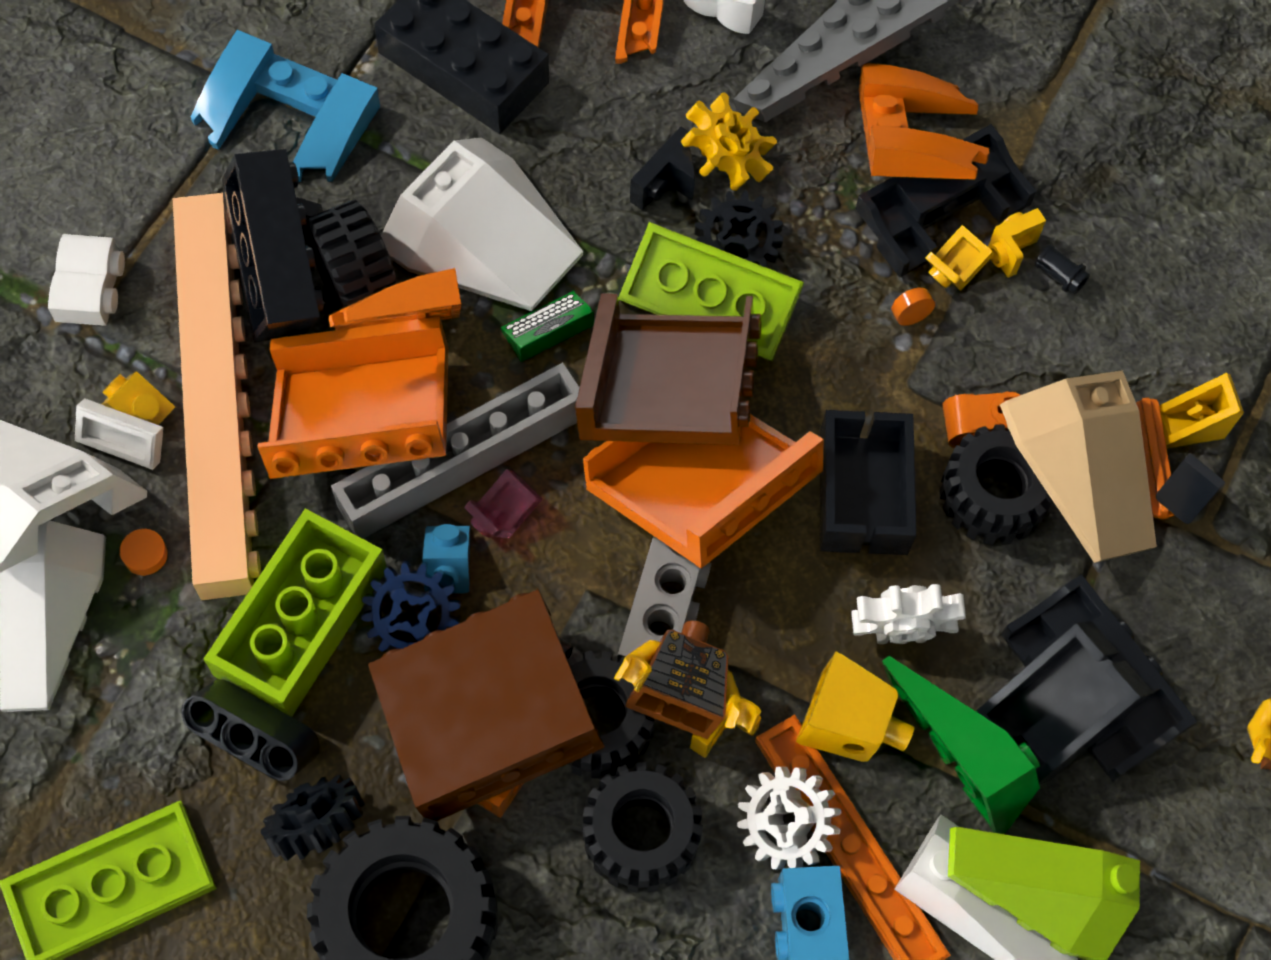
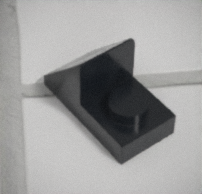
M680 127L631 179L630 202L639 209L643 210L652 200H659L666 192L668 186H671L688 199H693L695 174L690 147H684L681 143V140L688 133L683 127Z
M1189 453L1157 492L1156 499L1181 521L1189 524L1208 503H1211L1220 494L1225 481Z

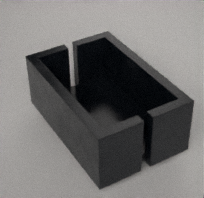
M826 410L820 429V437L824 439L823 471L820 473V551L860 553L862 545H868V554L908 555L916 537L913 414L874 412L867 432V438H860L865 422V411Z
M1092 621L1073 625L977 709L976 712L1007 731L1014 741H1018L1021 737L1026 740V744L1040 764V767L1036 769L1040 785L1052 780L1154 694V692L1126 660L1120 662L1113 660L1119 652Z

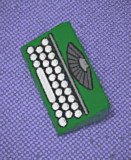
M572 291L502 326L501 331L519 360L523 362L594 326V312L584 300Z

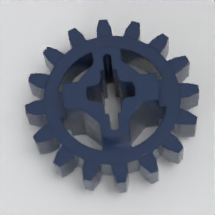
M403 561L401 573L397 574L391 566H388L384 570L387 581L384 582L378 578H374L371 581L370 585L377 593L365 594L362 601L372 606V610L364 612L361 615V619L368 622L373 621L374 626L368 631L367 636L368 638L378 635L382 637L383 640L379 646L381 652L390 645L396 647V649L405 648L423 640L431 632L446 630V627H453L459 624L460 619L450 614L451 611L461 607V601L449 599V595L455 590L456 586L454 583L445 586L440 583L444 574L441 569L431 576L427 574V562H422L417 571H412L409 561ZM406 581L420 582L431 589L425 592L412 589ZM389 590L391 593L390 597L393 600L392 610L382 617V601ZM406 600L411 606L425 603L418 614V620H415L412 615L396 619L404 609ZM441 604V621L438 627L433 630L429 616L431 610ZM398 629L410 632L415 639H405L393 632Z

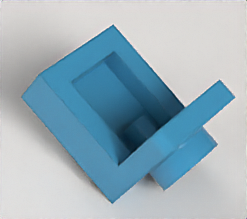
M451 524L426 526L422 559L423 562H427V574L433 576L435 572L441 569L444 572L440 581L443 586L454 583L456 588L452 593H468L470 587V526H455ZM424 584L425 591L431 589Z

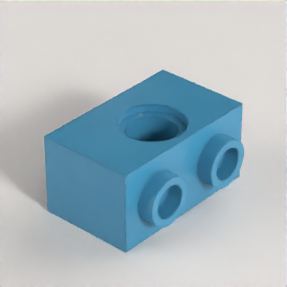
M840 866L783 868L778 877V883L771 884L772 909L774 913L781 912L782 931L775 932L777 960H849ZM804 909L813 911L820 919V929L816 931L802 929L797 923L796 913Z

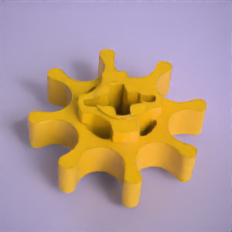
M721 93L710 105L712 111L702 101H697L686 113V118L695 123L698 128L693 127L681 140V143L684 147L694 146L699 148L702 155L706 156L707 162L699 170L700 174L706 177L715 167H718L719 171L728 174L730 188L733 191H737L749 179L747 172L757 182H761L773 170V166L765 161L761 155H766L777 143V140L774 136L764 137L759 135L757 128L752 126V121L759 114V111L752 107L744 116H741V113L731 109L729 96L726 93Z

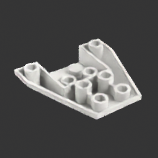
M482 137L454 140L400 195L381 235L390 259L408 272L425 275L455 268L458 288L529 311H533L583 256L581 247L514 159Z
M0 420V572L38 554L39 525L91 499L109 514L114 515L147 498V490L117 467L81 450Z

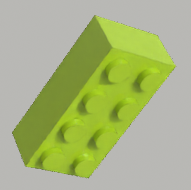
M305 508L204 657V661L212 675L220 680H226L292 717L365 605L362 601L365 594H372L374 591L370 585L371 581L374 578L381 579L383 577L384 570L387 567L383 550Z

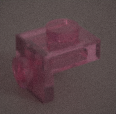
M506 469L479 502L470 500L464 508L473 516L470 521L471 524L488 538L492 536L510 538L543 499L513 470Z

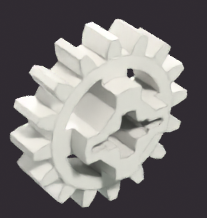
M776 767L775 777L769 772L760 773L759 780L762 786L747 785L745 790L752 799L750 802L738 804V808L747 812V819L737 822V826L743 829L749 828L751 834L743 841L744 846L757 845L759 847L755 855L757 861H764L772 856L771 868L775 870L783 869L786 862L789 868H801L803 860L808 865L819 863V856L816 851L831 852L833 847L826 838L828 835L840 834L841 829L831 824V817L840 815L841 809L829 808L828 801L833 798L835 792L833 790L820 791L819 787L822 784L823 778L820 775H813L806 780V769L802 767H795L791 775L788 767ZM800 790L811 799L814 806H810L801 798ZM770 796V797H771V802L769 803V805L767 806V808H766V809L764 810V812L762 813L764 804H765L766 800L768 799V797ZM794 812L795 822L784 824L783 815ZM816 823L815 831L807 842V834ZM765 830L777 839V845L768 838Z

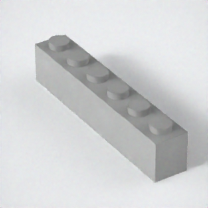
M561 363L448 423L446 456L367 466L331 485L337 507L353 534L364 539L576 424L575 406L580 387L566 366Z

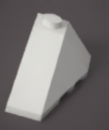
M49 520L38 526V554L0 572V710L2 712L50 710L70 662L68 656L78 631L83 630L87 621L86 612L94 593L99 592L104 579L106 537L103 534Z
M940 815L894 890L994 960H1078L1077 957L1062 954L1051 947V941L1037 931H1028L1017 924L1018 918L999 905H989L948 877L950 828L959 826L943 815Z

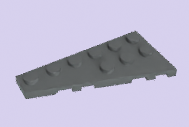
M838 0L733 99L736 110L746 114L752 107H755L759 111L755 118L767 122L806 99L807 90L821 82L827 85L832 84L841 78L839 72L855 63V65L861 67L910 38V30L925 21L934 24L945 17L944 10L958 2L960 5L965 6L973 0Z

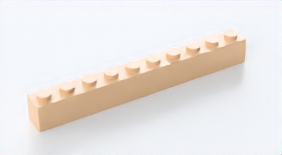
M223 193L173 198L192 582L200 599L209 600L247 595L254 585V578H258L261 574L259 552L252 551L251 537H256L259 534L257 514L255 510H249V497L256 495L253 470H247L246 457L253 456V443L250 430L244 431L243 419L251 415L248 393L242 392L241 380L248 379V369L245 354H239L238 342H245L242 316L237 317L236 305H243V295L240 280H234V269H239L235 244H232V228Z

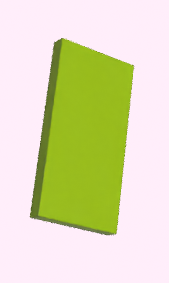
M649 222L618 300L654 315L744 317L746 296H753L754 313L761 314L762 321L761 338L753 339V341L758 343V356L773 362L804 287V282Z
M181 800L0 880V887L26 960H63L217 889L186 808Z

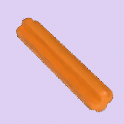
M1142 398L1136 404L1140 413L1152 513L1154 518L1169 519V517L1175 515L1156 499L1157 492L1172 475L1160 405L1157 399Z

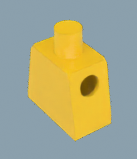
M835 652L821 673L796 742L846 758L868 762L880 748L882 742L904 752L912 738L914 726L892 716L899 696L894 687L843 654Z

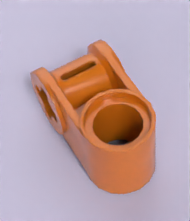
M1008 391L979 395L959 394L946 399L942 405L949 446L955 448L956 445L959 446L963 437L968 433L974 436L976 430L984 426L991 432L995 424L1005 425V431H1007V423L1000 404L1018 397L1020 394Z

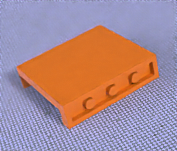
M440 316L271 339L270 353L277 372L268 442L258 443V450L270 479L446 456L449 347Z
M750 414L749 427H741L739 445L606 441L599 447H595L583 458L586 490L702 569L823 471L824 439L809 431L795 442Z

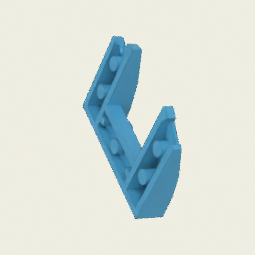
M236 30L211 72L193 110L191 120L194 125L199 124L203 119L213 130L208 136V141L213 148L219 150L256 93L315 116L293 161L298 172V182L302 181L304 169H326L327 182H333L380 108L378 90L375 86L341 73L338 80L274 54L271 43Z

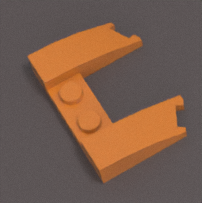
M506 0L502 24L539 48L549 0ZM624 0L615 64L628 62L627 55L649 49L651 54L656 53L665 0Z
M873 63L862 65L858 91L871 176L975 180L978 168L972 162L986 164L990 153L989 148L944 134L908 128L906 112L977 115L978 103L973 99L966 98L959 91L960 88L957 85L920 71L893 65Z
M452 268L420 275L387 287L329 315L330 327H335V330L437 316H440L441 320L460 318L461 300L456 269Z

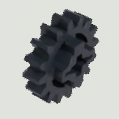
M727 191L725 202L721 203L719 199L713 197L710 206L712 211L704 208L700 210L699 219L702 222L695 223L694 234L699 236L695 240L767 268L766 260L775 263L779 253L776 249L782 248L784 237L778 233L782 232L783 222L782 220H773L776 214L774 206L767 209L762 208L764 197L761 195L752 202L749 201L748 191H743L740 199H735L732 192ZM717 223L720 233L716 235V239L713 241L711 231ZM764 230L766 241L763 247L760 248L757 238L760 237L761 232Z
M337 775L328 782L326 777H321L316 785L311 786L309 782L302 784L294 789V793L286 795L287 801L285 803L274 805L272 809L275 814L264 818L265 827L261 829V834L274 857L281 855L284 861H288L297 854L300 860L305 859L311 850L315 849L317 853H321L332 847L333 843L341 841L340 833L353 830L355 825L352 820L363 816L364 813L361 807L365 805V802L351 778L343 780L341 775Z

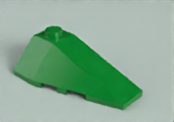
M891 656L882 660L890 684L897 690L900 699L922 730L931 727L932 731L929 732V736L945 765L947 766L952 762L956 763L955 771L965 786L962 790L994 833L1005 834L1040 788L1036 769L1040 767V764L1032 750L1024 742L1018 746L1007 731Z

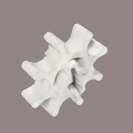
M939 584L930 585L928 589L917 585L902 589L898 585L890 586L888 590L881 593V598L857 597L858 610L851 612L854 636L876 633L878 644H886L889 640L891 643L905 644L910 641L924 643L934 638L936 631L959 632L958 620L966 619L964 595L957 593L942 596L941 585Z

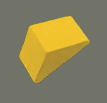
M1228 373L1160 405L1167 448L1225 439L1244 414L1232 377Z

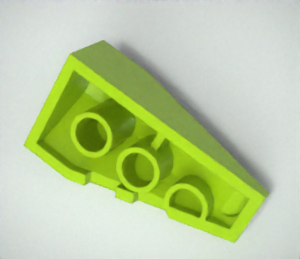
M961 827L950 828L948 877L989 905H999L1018 918L1017 924L1028 931H1037L1051 941V947L1062 954L1086 960H1107L1140 909V860L1098 849Z

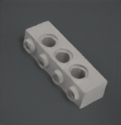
M653 536L619 648L618 663L622 656L626 657L646 641H660L663 635H656L648 628L652 623L664 622L672 630L681 633L685 622L696 621L700 603L693 602L696 587L705 589L712 563L709 562L701 569ZM672 581L680 584L684 590L677 594H669L661 588V585Z

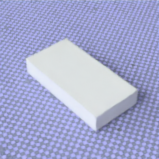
M85 398L77 405L74 441L152 470L160 463L163 437L162 426Z

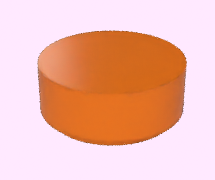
M921 287L913 288L902 293L894 301L891 311L900 325H913L931 314L935 308V301L928 289Z
M138 529L129 533L123 539L120 546V557L130 572L146 576L159 571L164 566L168 557V550L162 537L157 532L151 529Z

